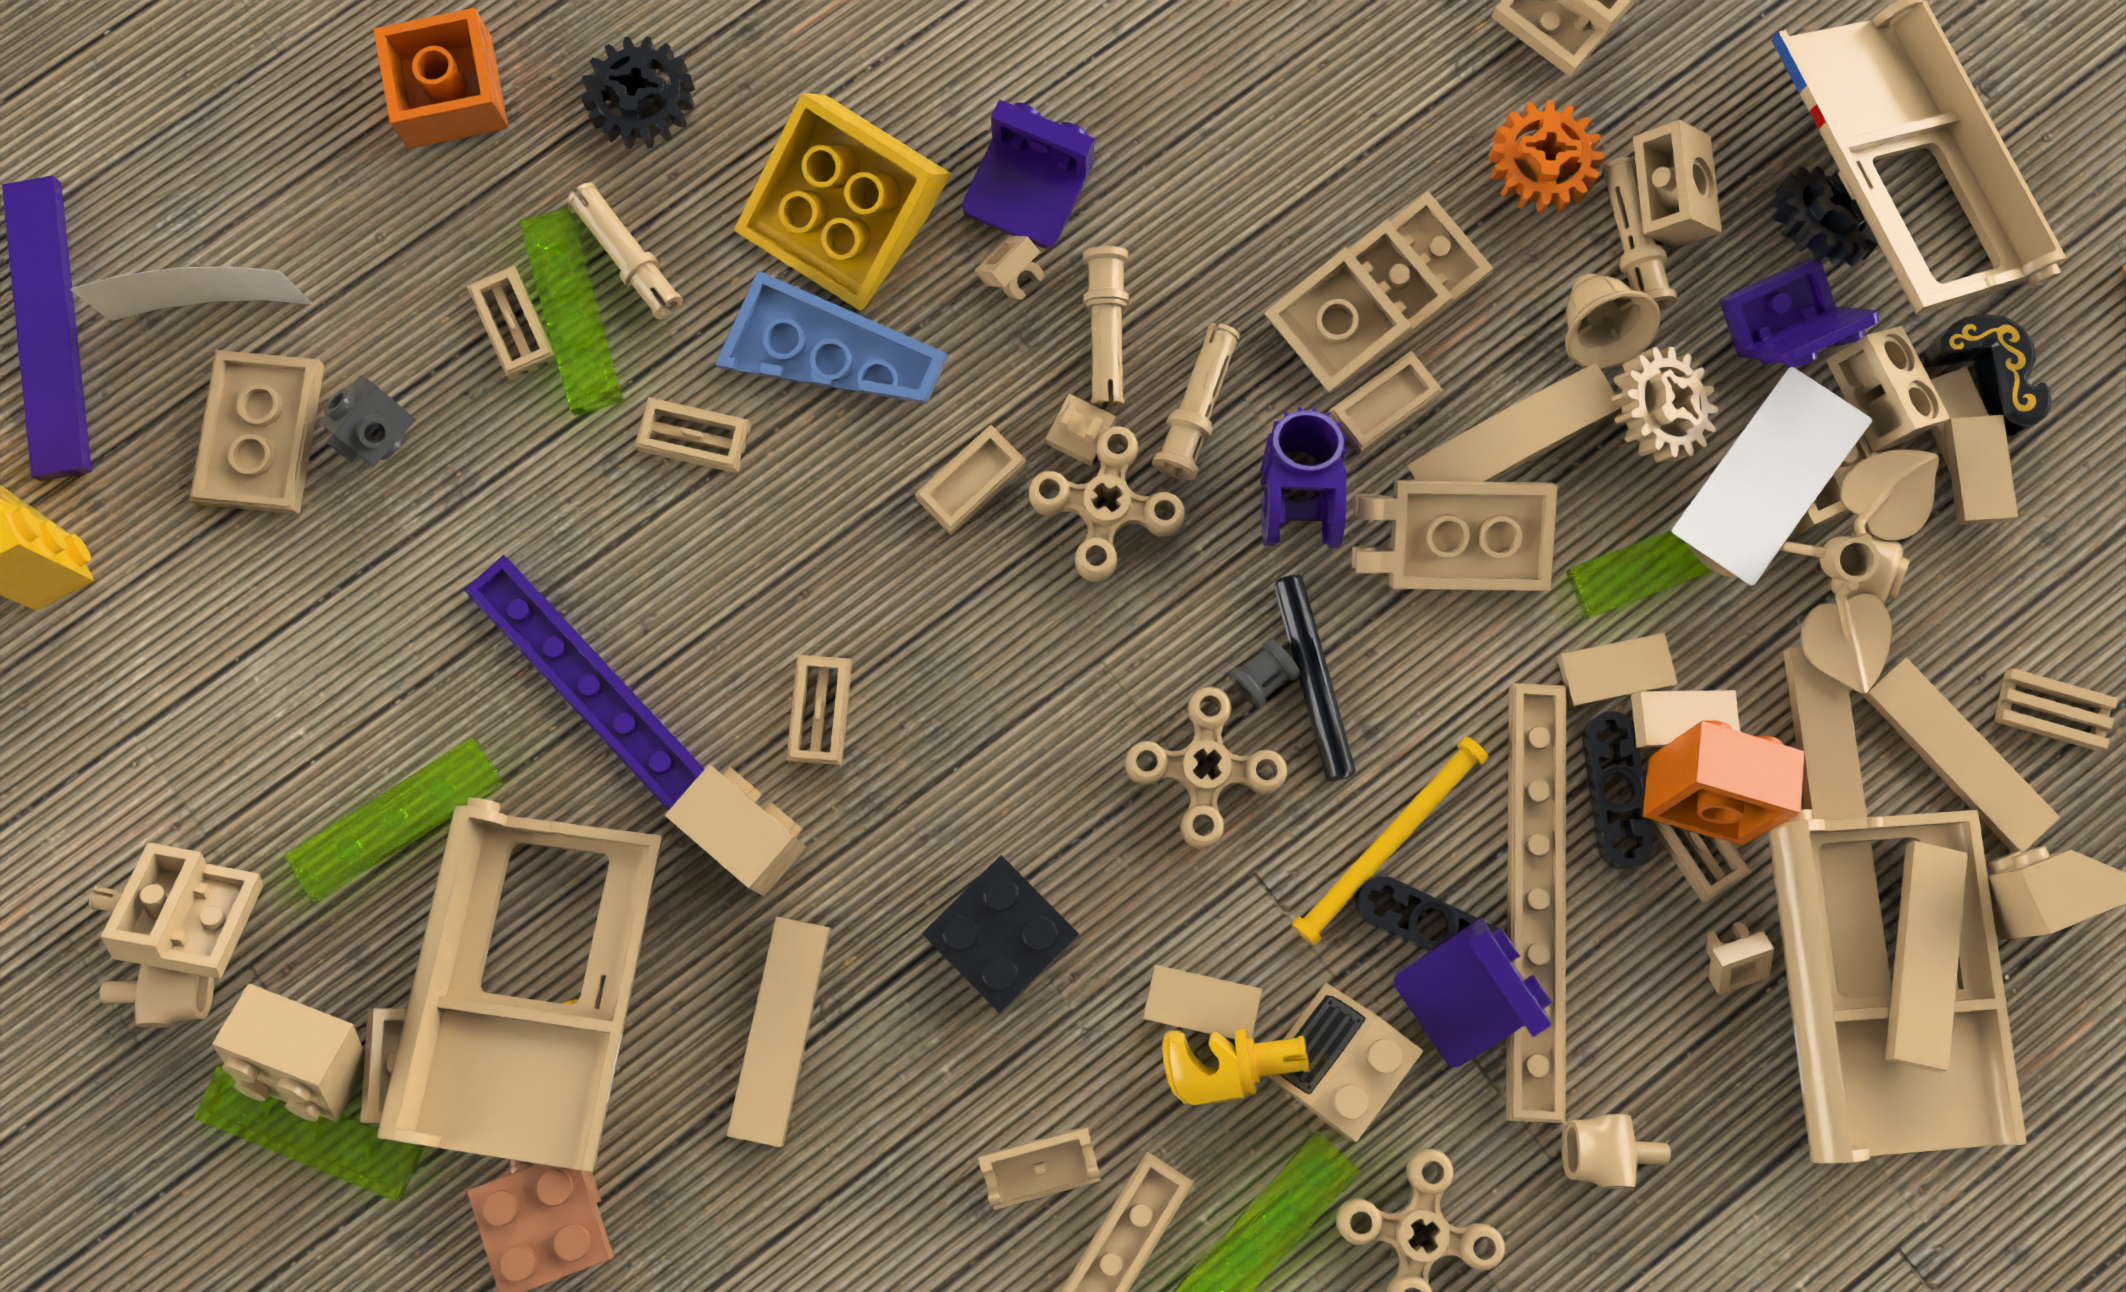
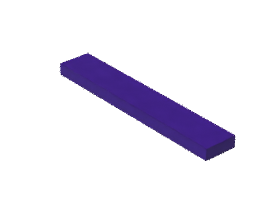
M53 175L2 184L31 477L38 481H45L90 473L92 469L73 292L70 290L72 288L62 185Z
M503 554L464 591L669 811L705 768Z

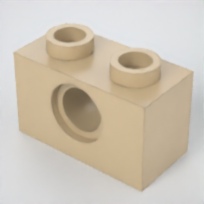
M1681 120L1673 121L1634 136L1633 143L1643 234L1678 248L1722 233L1711 136Z

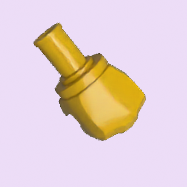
M1247 1028L1235 1029L1234 1046L1221 1034L1213 1031L1209 1037V1047L1219 1061V1064L1213 1068L1206 1067L1195 1057L1188 1045L1185 1034L1181 1031L1170 1030L1163 1036L1162 1052L1167 1081L1173 1094L1184 1104L1203 1105L1245 1099L1246 1095L1256 1094V1083H1260V1077L1299 1071L1310 1072L1304 1035L1298 1036V1038L1255 1043L1254 1038L1249 1039Z

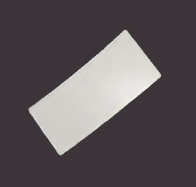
M231 266L185 267L119 275L70 289L110 321L157 309L216 301L267 300L312 304L280 271Z
M1790 367L1675 524L1672 533L1747 584L1755 585L1814 500L1871 424L1872 418L1794 367Z

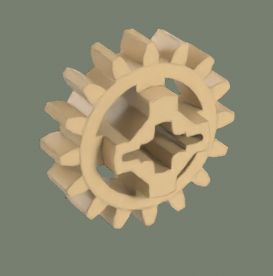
M1671 346L1660 351L1657 347H1654L1624 362L1622 365L1625 373L1614 378L1615 384L1622 389V393L1611 397V402L1622 408V414L1614 418L1616 424L1626 423L1629 428L1624 437L1625 441L1628 443L1637 439L1640 442L1638 454L1643 457L1654 453L1655 462L1658 463L1670 459L1674 462L1692 456L1694 451L1705 448L1707 443L1704 436L1714 433L1716 429L1707 420L1708 416L1718 413V407L1709 404L1707 396L1714 392L1713 386H1703L1700 381L1705 373L1703 367L1692 370L1690 368L1691 355L1686 353L1676 357L1675 349Z

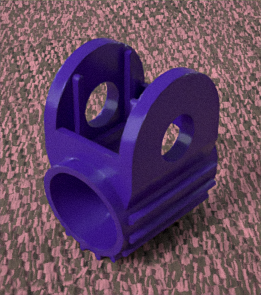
M1298 407L1297 412L1291 414L1285 412L1280 422L1274 421L1272 433L1268 434L1260 471L1263 472L1260 484L1265 486L1262 499V539L1264 546L1275 547L1277 543H1280V525H1285V520L1322 521V544H1327L1328 548H1340L1342 545L1346 519V469L1343 461L1347 449L1343 447L1347 436L1342 435L1340 430L1341 423H1335L1330 418V413L1325 415L1319 413L1316 407H1313L1312 411H1303L1301 407ZM1294 451L1305 452L1315 457L1321 464L1314 466L1301 465L1287 458L1285 454ZM1285 489L1321 490L1317 497L1308 501L1296 502L1285 498Z

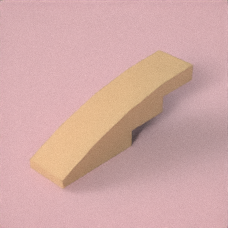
M1594 363L1499 412L1407 466L1416 481L1493 482L1527 461H1530V463L1622 410V408L1611 402V397L1616 394L1597 363Z

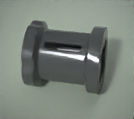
M1271 638L1263 643L1264 650L1243 668L1234 667L1228 673L1240 693L1257 709L1266 704L1265 697L1286 679L1289 678L1294 681L1300 675L1299 668L1290 655Z

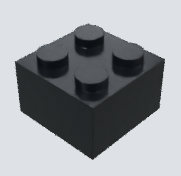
M1002 855L921 933L1001 1015L1079 938V933Z

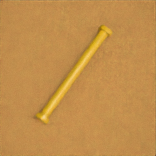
M1464 736L1457 744L1459 751L1304 918L1300 916L1295 918L1290 925L1303 939L1315 947L1322 939L1319 933L1472 767L1475 764L1482 766L1489 756L1477 742L1470 737Z

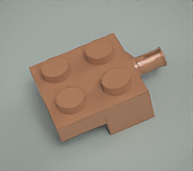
M509 1159L511 1168L507 1169L496 1180L467 1190L498 1292H525L614 1258L597 1203L601 1202V1198L592 1172Z

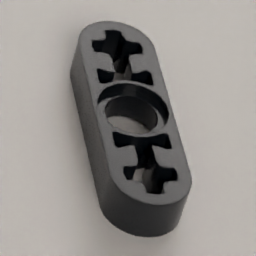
M1608 711L1587 723L1583 731L1582 741L1598 852L1603 861L1609 866L1617 869H1628L1638 866L1648 859L1652 851L1653 840L1650 819L1643 817L1645 784L1640 750L1636 747L1634 723L1623 713ZM1607 723L1610 724L1612 732H1620L1622 736V741L1616 743L1613 747L1614 759L1617 761L1621 758H1626L1627 765L1617 764L1602 770L1600 762L1611 759L1608 743L1604 741L1599 742L1597 734L1606 729ZM1618 775L1629 783L1631 796L1625 805H1615L1606 799L1603 785L1607 777ZM1633 811L1635 819H1628L1623 821L1626 837L1630 839L1636 838L1637 848L1630 850L1628 858H1625L1623 850L1614 849L1612 845V840L1621 836L1620 820L1608 823L1607 815L1618 816Z
M1378 876L1370 879L1356 895V909L1365 922L1427 952L1456 935L1459 921L1468 927L1479 920V918L1388 876ZM1385 887L1391 891L1389 900L1403 908L1408 906L1409 898L1417 901V904L1407 914L1405 930L1396 924L1403 915L1392 910L1383 911L1380 916L1373 913L1375 904L1368 899L1370 892L1378 893ZM1424 910H1436L1445 918L1447 927L1441 939L1429 941L1419 934L1417 919ZM1486 922V924L1492 932H1495L1499 929L1496 926Z

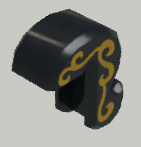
M1979 314L1965 317L1944 330L1925 350L1923 367L1926 368L1960 364L1967 361L1975 362L1984 406L1989 416L2004 415L2007 437L2022 434L2046 418L2051 409V393L2047 384L2041 382L2036 386H2031L2027 380L2036 361L2034 343L2024 327L2005 316Z

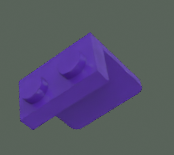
M999 99L991 115L992 140L962 202L963 212L967 217L1012 236H1028L1034 245L1044 249H1051L1056 246L1094 165L1095 138L1090 137L1083 128L1070 122L1058 124L1046 119L1035 108L1027 104L1017 102L1012 105Z
M1808 258L1719 299L1737 356L1760 360L1761 364L1785 363L1788 368L1802 366L1816 360L1819 357L1817 351L1831 344L1842 346L1862 339L1866 335L1864 329L1880 321L1876 310L1836 307L1822 262L1818 263L1814 261V258Z
M1480 918L1407 965L1394 976L1396 990L1443 1059L1451 1067L1462 1066L1523 1026H1526L1532 1037L1552 1025L1544 1009L1552 1004L1549 996L1534 975L1526 979L1523 978L1512 962L1520 957L1513 943L1502 928L1492 932L1483 918Z

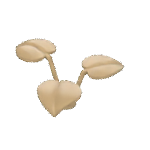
M1892 450L1861 460L1847 473L1840 490V499L1844 507L1850 512L1859 515L1853 523L1856 537H1835L1829 540L1823 547L1785 541L1779 551L1820 558L1823 571L1833 579L1843 580L1842 586L1835 594L1836 604L1823 603L1809 612L1801 628L1800 639L1805 656L1815 668L1856 692L1867 693L1878 679L1887 660L1892 637V623L1889 612L1876 596L1862 593L1847 599L1849 592L1859 587L1858 582L1870 578L1876 572L1879 565V552L1871 542V535L1866 533L1865 524L1870 533L1875 537L1893 541L1906 539L1923 527L1934 503L1935 477L1939 464V456L1934 453L1919 450ZM1687 543L1692 553L1707 568L1723 576L1738 578Z

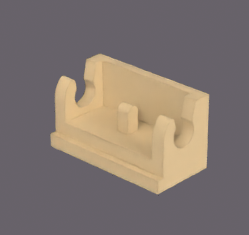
M1087 1126L980 1154L978 1157L981 1172L987 1185L988 1199L991 1207L993 1206V1210L1101 1181Z

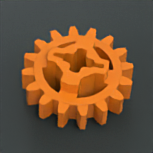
M1548 100L1543 110L1538 112L1536 106L1532 102H1528L1523 109L1522 117L1518 113L1511 111L1504 122V126H1498L1492 139L1495 145H1492L1488 154V160L1498 164L1494 166L1490 176L1492 180L1504 179L1506 181L1500 193L1503 197L1511 195L1513 192L1520 195L1518 208L1523 209L1530 200L1536 202L1538 214H1543L1549 202H1553L1556 209L1562 212L1569 204L1570 198L1577 203L1582 201L1588 191L1587 187L1592 188L1600 173L1595 169H1598L1604 159V154L1592 150L1598 145L1601 136L1600 134H1586L1585 129L1591 121L1588 117H1584L1577 122L1571 118L1574 110L1573 106L1568 105L1562 113L1555 112L1553 100ZM1535 130V134L1532 136H1522L1520 141H1516L1521 135ZM1571 172L1576 173L1569 180L1556 184V179L1559 177L1568 178Z

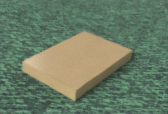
M222 350L215 351L189 501L203 506L300 515L325 366L319 359Z

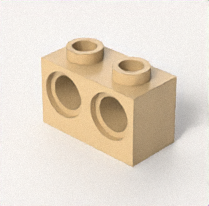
M1902 326L1867 334L1862 339L1855 341L1826 359L1846 401L1872 418L1871 424L1863 434L1873 453L1908 442L1950 419Z

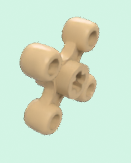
M1121 426L1108 428L1100 435L1096 445L1100 470L1098 475L1090 482L1074 484L1067 481L1066 478L1057 472L1045 471L1033 478L1029 486V501L1038 513L1045 516H1055L1061 512H1073L1085 520L1088 534L1086 539L1078 546L1075 554V566L1078 573L1084 579L1091 582L1104 581L1114 573L1117 565V553L1113 546V538L1121 527L1128 524H1138L1145 527L1153 535L1169 537L1182 527L1185 519L1184 505L1176 495L1169 492H1159L1152 496H1140L1129 489L1125 481V475L1138 455V442L1135 435L1129 429ZM1119 444L1126 450L1121 454H1115L1108 448L1111 445ZM1047 488H1052L1059 494L1053 499H1046L1041 495V492ZM1102 496L1107 502L1116 499L1115 511L1111 512L1106 506L1097 510L1098 498ZM1160 509H1166L1172 513L1173 517L1169 520H1161L1155 515V512ZM1092 554H1099L1104 557L1105 562L1099 566H1093L1087 562V558Z
M1203 687L1190 698L1187 709L1189 719L1194 726V738L1188 747L1180 751H1169L1163 749L1157 743L1143 741L1132 746L1125 759L1126 772L1129 778L1137 784L1146 786L1153 785L1160 780L1172 779L1179 781L1186 787L1190 796V805L1188 811L1182 817L1180 824L1181 835L1186 843L1198 849L1210 848L1222 837L1224 822L1218 811L1217 800L1224 788L1233 784L1248 786L1256 793L1269 794L1278 790L1285 782L1287 776L1286 763L1282 756L1275 751L1259 750L1249 756H1238L1226 749L1222 742L1221 732L1224 724L1229 719L1231 704L1226 693L1215 687ZM1204 702H1212L1217 706L1219 713L1212 717L1206 716L1201 712L1200 705ZM1144 755L1151 756L1156 762V767L1152 771H1142L1137 766L1136 760ZM1201 756L1204 762L1208 757L1216 760L1218 764L1214 770V775L1217 778L1211 780L1207 774L1202 779L1194 774L1198 764L1195 758ZM1259 764L1269 765L1274 771L1273 779H1261L1256 772V767ZM1198 818L1206 819L1211 824V833L1205 836L1198 835L1193 829V821Z
M1435 1149L1419 1150L1409 1158L1406 1170L1411 1184V1196L1403 1209L1395 1213H1385L1378 1210L1371 1202L1362 1198H1352L1345 1201L1338 1208L1336 1227L1339 1234L1346 1241L1355 1245H1366L1373 1241H1385L1396 1249L1399 1256V1269L1396 1276L1388 1284L1386 1292H1404L1408 1288H1416L1417 1292H1432L1428 1277L1430 1268L1437 1259L1446 1255L1457 1256L1468 1266L1477 1270H1489L1496 1267L1502 1261L1505 1253L1504 1240L1494 1227L1484 1223H1473L1466 1227H1454L1444 1219L1440 1210V1200L1443 1192L1451 1185L1453 1166L1450 1159L1444 1153ZM1433 1161L1437 1166V1175L1432 1181L1426 1182L1422 1176V1169L1426 1163ZM1357 1212H1364L1367 1217L1366 1226L1363 1230L1353 1231L1350 1226L1351 1217ZM1415 1221L1425 1226L1428 1224L1431 1226L1425 1233L1428 1243L1424 1247L1415 1242L1411 1244L1408 1242L1414 1236L1411 1225ZM1485 1237L1488 1241V1249L1483 1255L1476 1256L1473 1247L1474 1243L1478 1238Z

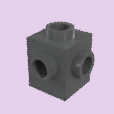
M360 375L348 390L342 389L331 397L324 408L325 415L319 423L333 434L326 443L352 463L359 455L374 467L380 460L388 459L398 450L403 440L402 435L416 419L378 386Z

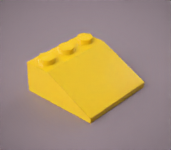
M801 93L733 231L861 311L864 310L929 217L951 173L825 94Z
M0 485V595L37 611L93 582L94 579L86 564L91 561V556L83 541L76 534L66 532Z

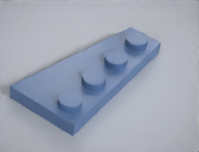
M757 271L715 365L725 370L928 404L949 356L945 352L761 271Z

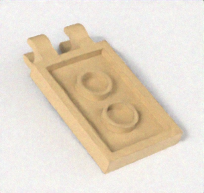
M1394 480L1393 496L1354 494V516H1358L1359 520H1392L1391 549L1352 546L1351 568H1356V573H1389V586L1392 589L1551 591L1558 485L1538 482Z

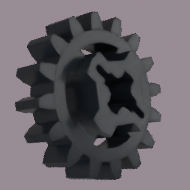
M624 37V49L616 51L610 44L604 46L608 58L602 61L592 57L589 62L596 74L582 76V82L588 92L582 95L581 98L586 110L591 111L588 116L595 129L602 128L606 139L610 142H613L621 134V138L628 149H632L636 138H642L648 149L653 148V136L658 134L668 142L672 140L669 127L674 124L685 128L687 122L681 110H694L695 107L692 96L689 94L695 90L691 75L686 74L688 69L682 56L674 58L671 47L667 43L656 51L651 37H645L641 47H634L630 37ZM657 69L670 79L671 85L666 84L664 78L657 77ZM606 101H611L613 107L620 109V117L607 107Z
M1816 166L1811 173L1806 168L1800 167L1795 174L1790 173L1775 191L1776 195L1770 204L1778 210L1772 216L1773 220L1786 225L1781 234L1783 237H1790L1797 244L1796 249L1799 252L1804 251L1806 248L1813 251L1814 261L1820 263L1824 257H1828L1831 264L1836 268H1839L1844 261L1849 266L1854 267L1861 259L1865 260L1878 246V242L1856 200H1852L1838 172L1835 171L1832 176H1826L1821 167Z

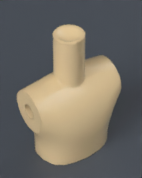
M141 964L138 980L103 982L100 988V999L104 1004L135 1003L136 1026L167 1028L182 1021L204 1019L208 1016L213 999L214 978Z
M1606 1114L1584 1120L1572 1119L1567 1121L1563 1127L1561 1139L1562 1162L1565 1174L1571 1180L1588 1181L1607 1189H1630L1636 1186L1637 1164L1668 1165L1670 1162L1671 1151L1667 1143L1635 1141L1630 1115Z

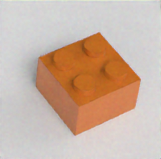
M476 8L373 28L389 121L408 149L509 128L492 36Z
M1702 720L1648 757L1643 817L1743 846L1800 813L1804 751L1782 745L1779 739L1771 736H1752L1733 730L1729 724L1722 721Z

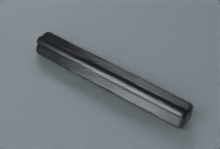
M1301 575L1285 576L1276 580L1274 589L1293 659L1300 671L1298 677L1325 776L1328 781L1344 780L1353 776L1356 769L1305 583Z

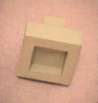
M1008 236L974 270L986 286L1001 287L1007 296L1022 300L1026 296L1017 284V278L1021 272L1025 271L1033 281L1041 282L1045 278L1041 267L1031 262L1040 251L1028 236Z
M1068 394L1045 438L1046 445L1092 467L1097 458V441L1106 429L1113 427L1116 416Z
M1733 923L1732 937L1734 941L1727 944L1720 942L1714 931L1707 932L1706 952L1711 958L1708 978L1718 995L1770 977L1774 947L1764 931L1750 935L1748 928L1743 923Z

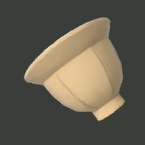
M1596 274L1581 276L1572 286L1566 308L1569 330L1565 338V347L1568 356L1581 367L1586 368L1597 363L1601 370L1619 367L1624 362L1635 358L1637 354L1642 353L1651 344L1660 324L1658 304L1651 296L1644 292L1633 291L1618 279Z

